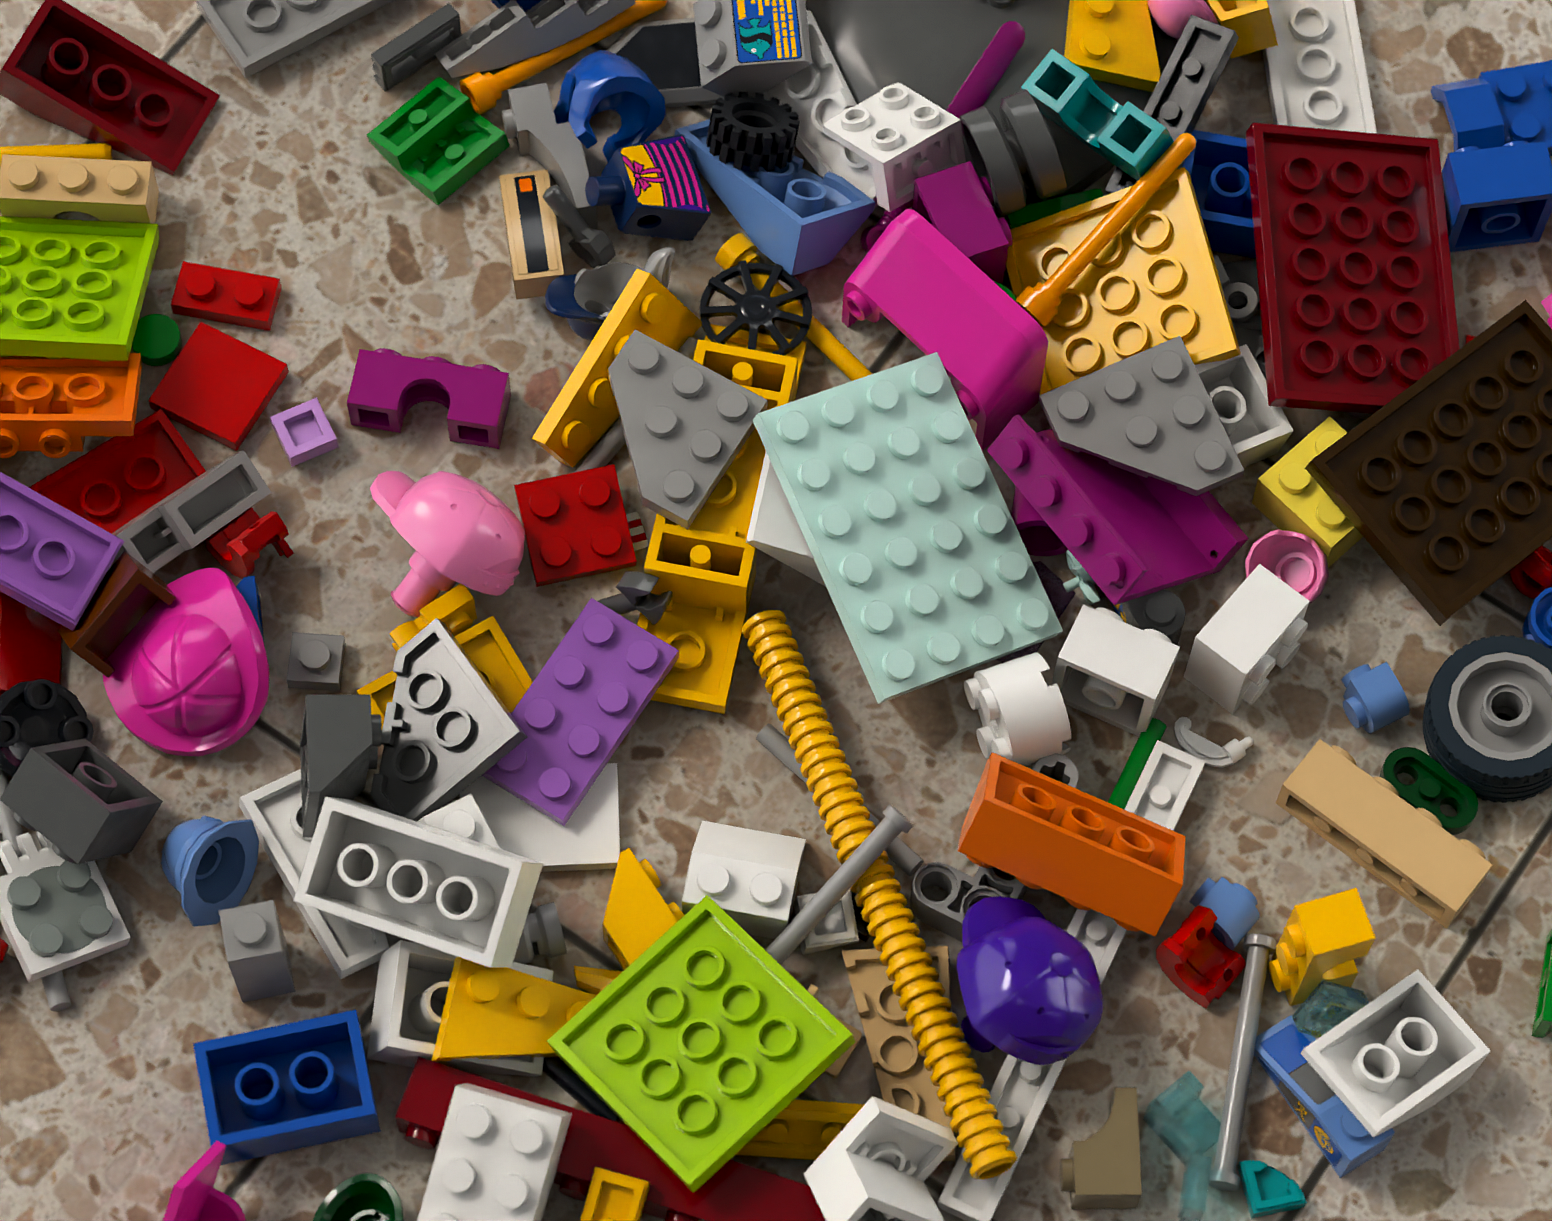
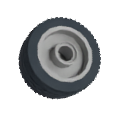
M1494 635L1489 638H1480V640H1474L1470 644L1464 645L1443 663L1435 674L1428 690L1422 725L1429 756L1441 764L1456 780L1472 788L1476 796L1483 801L1489 800L1496 803L1497 801L1502 803L1517 802V800L1523 801L1536 796L1538 793L1541 794L1552 786V650L1550 648L1547 649L1541 643H1536L1534 640H1527L1525 637L1519 638L1514 635L1495 637Z

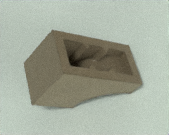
M1115 1087L1110 1101L1109 1117L1103 1127L1085 1141H1073L1069 1158L1060 1159L1061 1192H1070L1071 1209L1137 1208L1142 1196L1137 1087Z

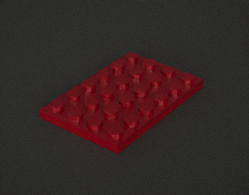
M1253 122L1246 130L1268 406L1374 414L1460 349L1438 139Z

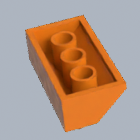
M991 752L961 829L958 852L965 854L971 862L984 868L995 867L1014 875L1020 883L1029 888H1044L1058 894L1078 909L1085 911L1095 910L1109 916L1126 930L1133 932L1143 931L1156 936L1183 886L1186 836Z

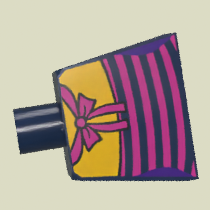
M675 135L620 147L610 158L601 172V176L589 177L585 186L588 204L590 206H610L617 228L624 234L693 241L712 214L684 135Z

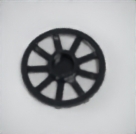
M746 260L739 261L738 265L722 271L716 277L712 276L708 281L700 301L699 315L701 325L709 340L720 344H725L740 329L749 331L747 349L756 350L758 333L764 334L768 332L779 348L769 353L786 355L799 346L809 331L812 319L809 292L806 286H803L794 276L788 274L783 266L777 263L773 266L763 263H746ZM750 274L769 276L761 291L754 289ZM741 276L745 294H740L724 283L734 277ZM778 280H781L793 290L776 297H770ZM717 291L734 301L735 305L709 306L713 294ZM800 300L803 316L777 309L779 306ZM734 316L735 321L716 335L710 325L709 318ZM775 321L793 324L798 326L800 330L794 339L788 343L774 323Z

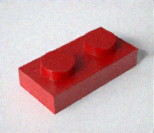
M183 261L170 305L173 314L270 331L282 287L280 278Z

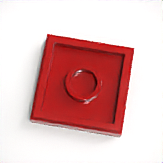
M200 322L148 402L151 409L155 411L162 409L167 417L237 451L289 370L286 363Z

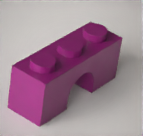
M379 348L375 351L359 349L347 399L350 422L354 426L401 433L405 414L412 406L424 401H434L444 405L449 410L447 425L450 441L499 449L511 399L509 373L501 372L496 367L485 364H478L473 367L451 364L448 360L436 356L419 359L402 356L397 351L386 348Z

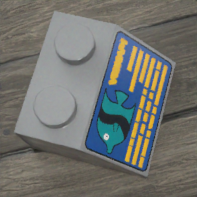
M698 0L693 3L702 88L722 97H725V94L732 93L738 98L739 92H748L749 97H755L756 93H765L812 64L805 0Z

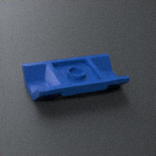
M1552 60L1481 72L1479 78L1432 86L1431 94L1433 99L1443 103L1453 134L1454 152L1468 146L1485 149L1501 147L1513 141L1523 140L1528 143L1546 141L1550 157L1552 156Z

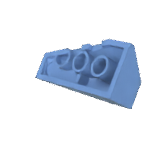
M710 119L675 129V135H684L694 165L757 246L758 250L775 264L783 266L784 270L791 276L829 264L874 211L876 202L846 179L832 172L826 173L824 178L802 168L804 160L794 155L790 163L787 162L786 167L780 169L775 165V170L766 172L763 167H759V172H750V166L743 165L741 170L733 168V161L727 164L719 161L720 155L713 156L709 152L710 147L706 145Z

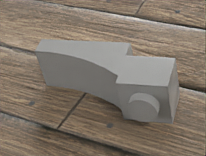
M547 83L508 90L510 109L502 110L507 139L516 138L520 156L531 155L545 170L548 169V173L591 229H598L596 206H590L585 195L586 182L590 176L582 143L576 137L569 122L556 123Z

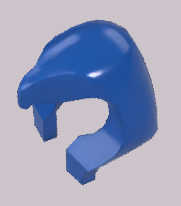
M600 50L585 56L566 73L561 84L559 101L554 109V115L557 124L569 122L578 140L589 149L597 143V138L589 125L591 117L606 110L617 111L621 116V127L616 134L607 138L602 149L607 162H609L614 152L620 147L644 142L662 124L666 110L664 96L638 66L624 57L609 51Z

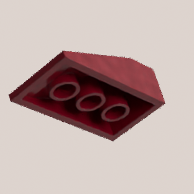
M44 0L0 71V95L37 117L97 143H105L111 146L113 150L133 159L152 162L154 168L172 176L220 97L216 92L63 0Z

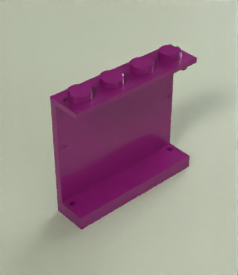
M1015 415L987 450L1114 605L1218 573L1249 539L1209 491L1194 496L1178 490L1177 486L1151 476H1148V478L1110 465L1107 460L1083 451L1077 453L1061 447L1052 429L1035 432L1020 415Z

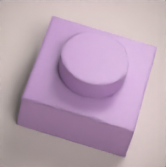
M317 397L270 417L272 427L292 467L338 448L337 438Z

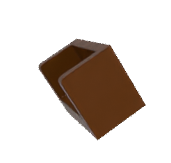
M124 551L105 574L74 630L71 631L61 626L57 631L70 650L109 678L115 671V668L108 660L109 656L137 625L140 619L159 598L170 606L177 597L163 580Z

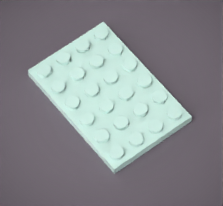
M937 352L760 412L755 416L753 423L878 704L1051 639L1063 631Z

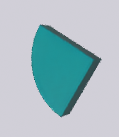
M1239 1161L1237 1169L1251 1219L1304 1208L1307 1203L1305 1196L1293 1179H1289L1281 1171L1268 1166L1267 1163L1262 1161Z

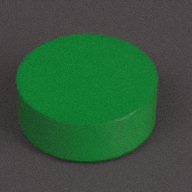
M150 314L139 319L132 343L133 352L140 353L141 362L149 366H163L172 362L179 355L182 348V338L176 322L163 314Z

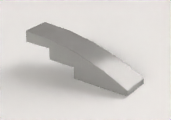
M511 0L436 52L435 55L451 78L501 68L548 52L586 34L636 3L634 0H542L524 12L516 0Z

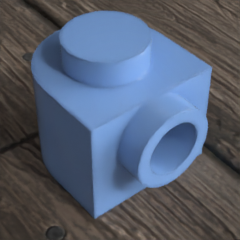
M1387 662L1373 669L1368 664L1359 666L1341 679L1346 687L1343 695L1345 699L1343 701V708L1347 718L1355 728L1362 727L1368 733H1373L1409 715L1410 708L1406 694Z
M1209 877L1189 901L1195 907L1200 905L1212 909L1218 919L1213 924L1214 927L1211 932L1222 944L1231 950L1238 945L1260 918L1256 907L1258 902L1255 896L1244 886L1238 883L1231 884L1224 877H1221L1217 883Z

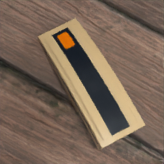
M548 169L499 175L516 300L545 296L549 284L555 278L564 276L556 215L543 199L544 192L551 187Z

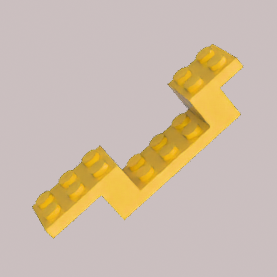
M710 324L716 335L726 328ZM746 330L737 331L725 344L711 342L707 335H705L704 340H697L693 360L767 399V410L795 401L806 354L805 341H802L790 353L779 355L769 353L779 348L770 335L758 333L756 350L747 349L749 331ZM785 338V339L788 341V343L793 340V339ZM756 427L688 530L660 514H656L645 560L644 573L659 578L651 593L661 595L664 592L672 591V599L658 623L652 625L640 612L637 625L678 649L680 657L651 698L653 701L721 714L726 712L743 636L741 629L746 622L756 577L757 548L746 543L766 452Z

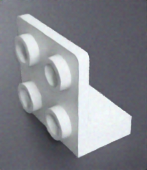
M895 83L883 88L879 93L854 107L845 109L841 114L823 124L824 132L827 136L872 163L877 204L889 212L913 199L915 179L966 162L961 119L901 83Z

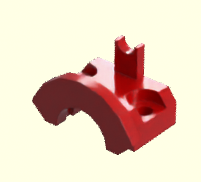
M252 507L205 540L206 548L213 557L232 575L240 579L248 577L254 572V561L260 557L259 552L269 544L273 545L280 557L285 555L286 558H289L294 554L284 539L289 533L278 513L271 511L266 516L264 515L260 518Z
M1198 905L1188 915V918L1182 922L1177 932L1162 941L1156 948V959L1162 971L1187 997L1207 1009L1214 998L1219 1000L1245 968L1246 961L1241 954L1232 951L1214 936L1211 930L1218 918L1212 909Z

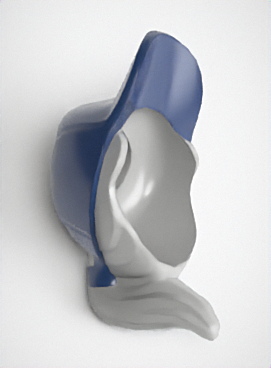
M666 247L655 251L650 255L644 269L632 264L613 262L592 270L582 269L577 274L557 277L547 287L545 294L546 307L554 315L567 318L572 331L578 336L592 341L636 269L651 273L662 285L668 288L675 249L673 247Z

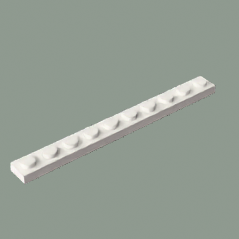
M1157 740L1124 810L1174 831L1206 761ZM1077 908L1066 932L1080 941L1089 950L1094 959L1100 985L1102 986L1127 930L1119 926L1109 916L1095 910L1085 911ZM1009 1054L1007 1055L990 1091L991 1098L987 1103L995 1105L997 1114L994 1119L1002 1121L1004 1129L1001 1135L1008 1136L1010 1146L1007 1149L1015 1152L1017 1161L1009 1170L998 1176L984 1180L974 1179L969 1172L972 1163L965 1162L963 1153L966 1149L963 1148L938 1200V1208L965 1221L992 1220L1067 1058L1049 1065H1035L1019 1060Z

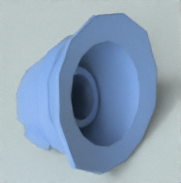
M202 816L201 819H191L177 825L167 836L162 849V869L169 883L181 893V906L193 926L217 924L220 922L219 910L238 907L248 890L257 865L259 838L251 819L223 822L220 819Z

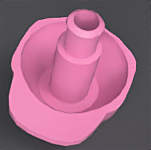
M386 471L378 474L370 487L372 498L390 517V522L397 532L416 550L409 559L410 571L397 588L391 591L394 604L402 612L412 617H420V609L434 601L441 591H450L456 583L494 596L502 595L510 586L514 585L513 581L520 573L518 568L524 553L525 531L517 516L494 493L471 479L445 471H439L422 477L417 482L399 471Z

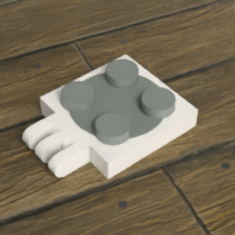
M36 831L42 847L37 850L28 832L17 836V844L22 854L20 857H17L9 840L0 842V859L7 872L6 875L0 877V922L28 983L127 946L131 938L96 862L90 861L77 864L64 860L54 852L52 848L53 843L38 831Z

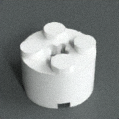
M1037 652L977 671L973 678L964 680L967 700L973 710L978 709L983 727L976 730L979 746L986 759L993 752L1026 767L1035 764L1040 758L1055 753L1064 754L1070 751V747L1063 743L1071 739V728L1065 703L1057 683L1049 686L1045 682L1041 672L1050 668L1044 658Z

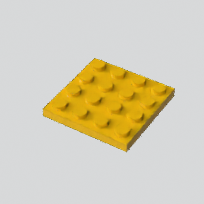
M1185 167L1175 170L1058 297L1061 303L1055 308L1058 311L1057 315L1045 328L1041 326L1048 339V349L1040 395L1178 336H1181L1194 365L1223 361L1241 355L1191 177ZM1133 186L1011 229L1013 245L1008 247L1006 268L1013 294L1018 298L1028 286L1033 288L1038 282L1044 284Z

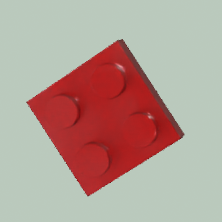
M614 464L514 485L536 587L636 566L637 560Z

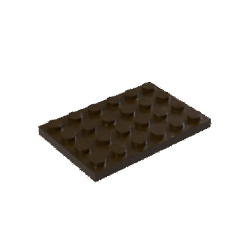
M1526 300L1313 458L1305 467L1308 473L1439 626L1552 539V329Z

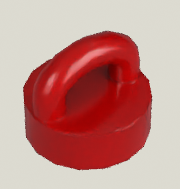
M1544 546L1540 547L1510 571L1513 584L1522 594L1530 599H1535L1543 590L1552 587V551ZM1523 570L1542 586L1535 587L1531 585L1524 577Z

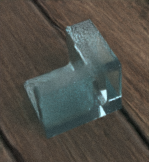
M1190 1070L1149 1103L1143 1118L1186 1168L1218 1142L1221 1126L1219 1120L1199 1099L1204 1086Z

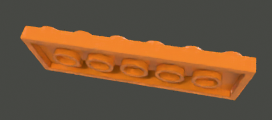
M130 353L128 361L109 362L93 359H49L31 356L0 357V458L12 457L17 451H41L47 457L62 458L69 452H83L85 436H134L142 373L141 354Z

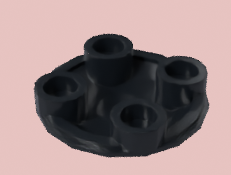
M46 679L20 682L0 695V769L12 777L32 747L79 739H87L90 742L93 738V725L87 719V713L75 694L59 683Z

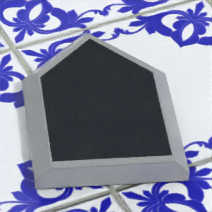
M695 18L632 23L606 50L624 57L638 66L664 96L665 108L715 104L719 97L725 98L701 87Z

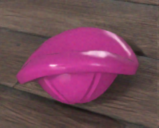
M204 568L193 571L167 584L177 597L170 606L160 598L154 603L109 656L108 660L115 668L113 674L109 678L103 675L104 687L110 703L124 726L136 738L147 745L167 754L199 757L209 755L236 743L252 729L259 719L267 702L269 692L267 654L261 632L250 607L225 572L217 568Z

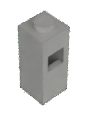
M274 900L219 910L227 962L242 1002L295 992L287 941Z

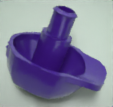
M1000 896L986 897L973 904L967 910L962 921L963 948L957 956V972L967 1016L963 1018L961 1023L966 1042L975 1050L983 1053L991 1052L997 1046L1003 1052L1035 1065H1049L1065 1060L1079 1050L1090 1038L1101 1021L1103 997L1098 972L1089 950L1068 932L1046 920L1044 915L1034 905L1020 899Z

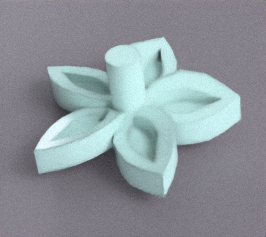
M1067 550V563L1069 569L1076 577L1063 583L1066 592L1068 593L1080 587L1088 604L1093 605L1099 602L1101 598L1094 586L1096 582L1072 553Z

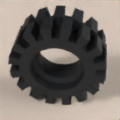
M739 92L738 98L732 93L725 94V98L719 97L712 107L706 145L710 147L709 152L713 156L720 155L719 161L727 164L733 161V168L741 170L743 165L750 166V172H759V167H763L766 172L775 170L776 165L782 169L786 167L787 162L790 163L793 159L800 123L797 112H791L792 107L787 103L779 106L780 99L773 96L770 100L763 99L764 94L756 93L755 97H749L748 92Z

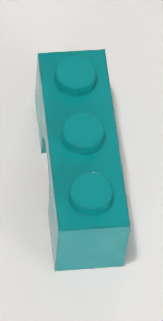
M1054 49L1049 51L1021 86L1022 89L1028 90L1042 115L1136 181L1145 174L1174 142L1165 126L1129 101L1122 106L1096 85L1090 74Z

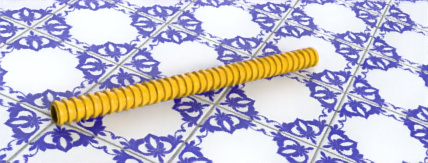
M780 610L762 611L750 617L744 623L741 630L744 638L748 639L749 650L754 653L753 659L755 664L760 667V676L766 681L765 688L769 694H772L771 702L774 707L778 708L776 712L778 719L784 722L782 725L785 735L790 736L788 739L791 749L796 750L794 753L797 763L802 764L800 770L802 776L808 779L806 781L808 790L814 793L812 796L814 804L820 807L818 810L821 820L826 821L824 824L826 833L832 835L830 842L832 847L838 850L836 853L839 863L843 864L876 827L874 822L869 821L870 813L868 808L862 806L864 803L862 794L856 792L858 789L857 782L851 778L852 771L850 766L844 763L846 761L845 754L842 750L838 749L840 746L839 740L836 736L832 735L834 732L833 726L830 722L826 721L828 718L827 712L824 708L820 707L822 705L821 698L815 693L816 687L814 682L809 679L810 672L808 667L803 665L804 658L802 654L797 651L798 644L795 639L791 638L793 635L789 625L785 624L787 619L784 612ZM883 851L850 890L857 893L855 902L858 907L863 908L861 911L863 921L870 922L867 930L870 936L876 937L873 944L877 951L882 952L879 958L882 965L888 967L886 970L887 978L890 981H895L892 989L895 995L901 996L898 1001L901 1010L908 1011L905 1015L907 1025L914 1026L911 1034L914 1040L920 1041L917 1046L919 1054L927 1056L924 1060L925 1068L928 1071H933L930 1076L933 1086L940 1087L937 1091L939 1101L946 1102L943 1107L945 1115L953 1118L949 1124L953 1132L959 1133L956 1138L958 1146L966 1149L963 1153V1158L966 1163H972L969 1169L972 1178L980 1180L993 1178L1009 1170L1017 1161V1156L1014 1151L1007 1149L1010 1146V1140L1007 1135H1001L1004 1129L1002 1121L994 1119L997 1114L996 1107L993 1104L987 1103L991 1098L988 1089L981 1088L984 1084V1079L981 1074L975 1073V1070L978 1068L975 1059L968 1058L971 1053L969 1044L962 1042L965 1037L962 1028L955 1027L958 1023V1018L955 1013L949 1012L952 1007L949 998L942 997L945 993V988L942 983L936 982L939 978L937 969L930 967L933 962L931 955L924 952L926 949L924 939L917 937L920 933L917 924L911 923L914 918L911 909L905 908L907 899L904 894L899 893L901 885L899 880L893 878L895 875L893 866L886 864L889 858L887 852Z

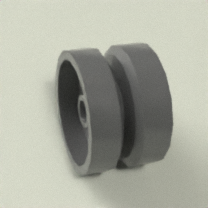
M1026 89L1001 98L999 110L1005 131H1003L994 113L984 106L960 115L961 127L979 177L984 176L991 187L994 200L993 207L1000 217L1025 208L1027 193L1021 175H1023L1032 193L1042 200L1062 193L1067 189L1064 171L1052 134L1034 99Z

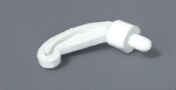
M1180 717L1175 722L1174 732L1179 745L1188 754L1206 761L1205 765L1224 768L1233 765L1246 756L1245 750L1254 743L1251 737H1245L1241 741L1234 738L1221 747L1190 731L1192 724L1189 718Z

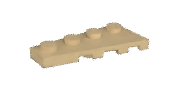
M927 946L924 952L931 955L933 962L930 967L936 968L939 974L936 982L942 983L945 988V993L942 997L949 998L951 1002L949 947ZM876 949L841 950L883 1101L951 1129L949 1123L953 1118L945 1115L943 1107L946 1102L939 1101L937 1091L940 1087L933 1086L930 1076L933 1071H928L925 1068L924 1060L927 1056L919 1054L917 1046L920 1041H916L912 1037L911 1030L914 1026L907 1025L905 1015L908 1011L901 1010L898 1001L901 996H897L893 992L892 985L895 981H890L887 978L886 970L888 967L882 965L879 958L882 952ZM955 1147L943 1161H955Z

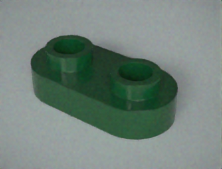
M1412 747L1399 748L1391 752L1386 758L1380 771V777L1390 782L1397 789L1399 797L1416 809L1423 808L1434 814L1441 822L1442 828L1451 835L1460 834L1470 827L1478 811V799L1472 788L1456 780L1441 764L1419 749ZM1400 773L1409 774L1414 779V784H1402L1398 780L1397 775ZM1445 804L1452 806L1456 810L1457 815L1454 817L1444 815L1440 810V806Z

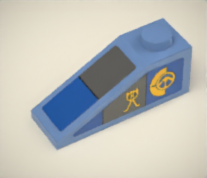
M1290 1015L1256 1036L1254 1056L1335 1172L1342 1178L1383 1152L1395 1132L1391 1128L1373 1138L1301 1055L1302 1050L1314 1042L1316 1038L1293 1015Z

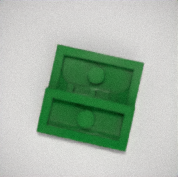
M439 76L367 134L369 142L414 187L437 205L441 204L510 146L505 132L476 113L470 98Z

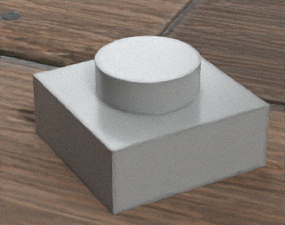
M292 632L287 672L288 688L340 691L346 647L345 637L343 635Z

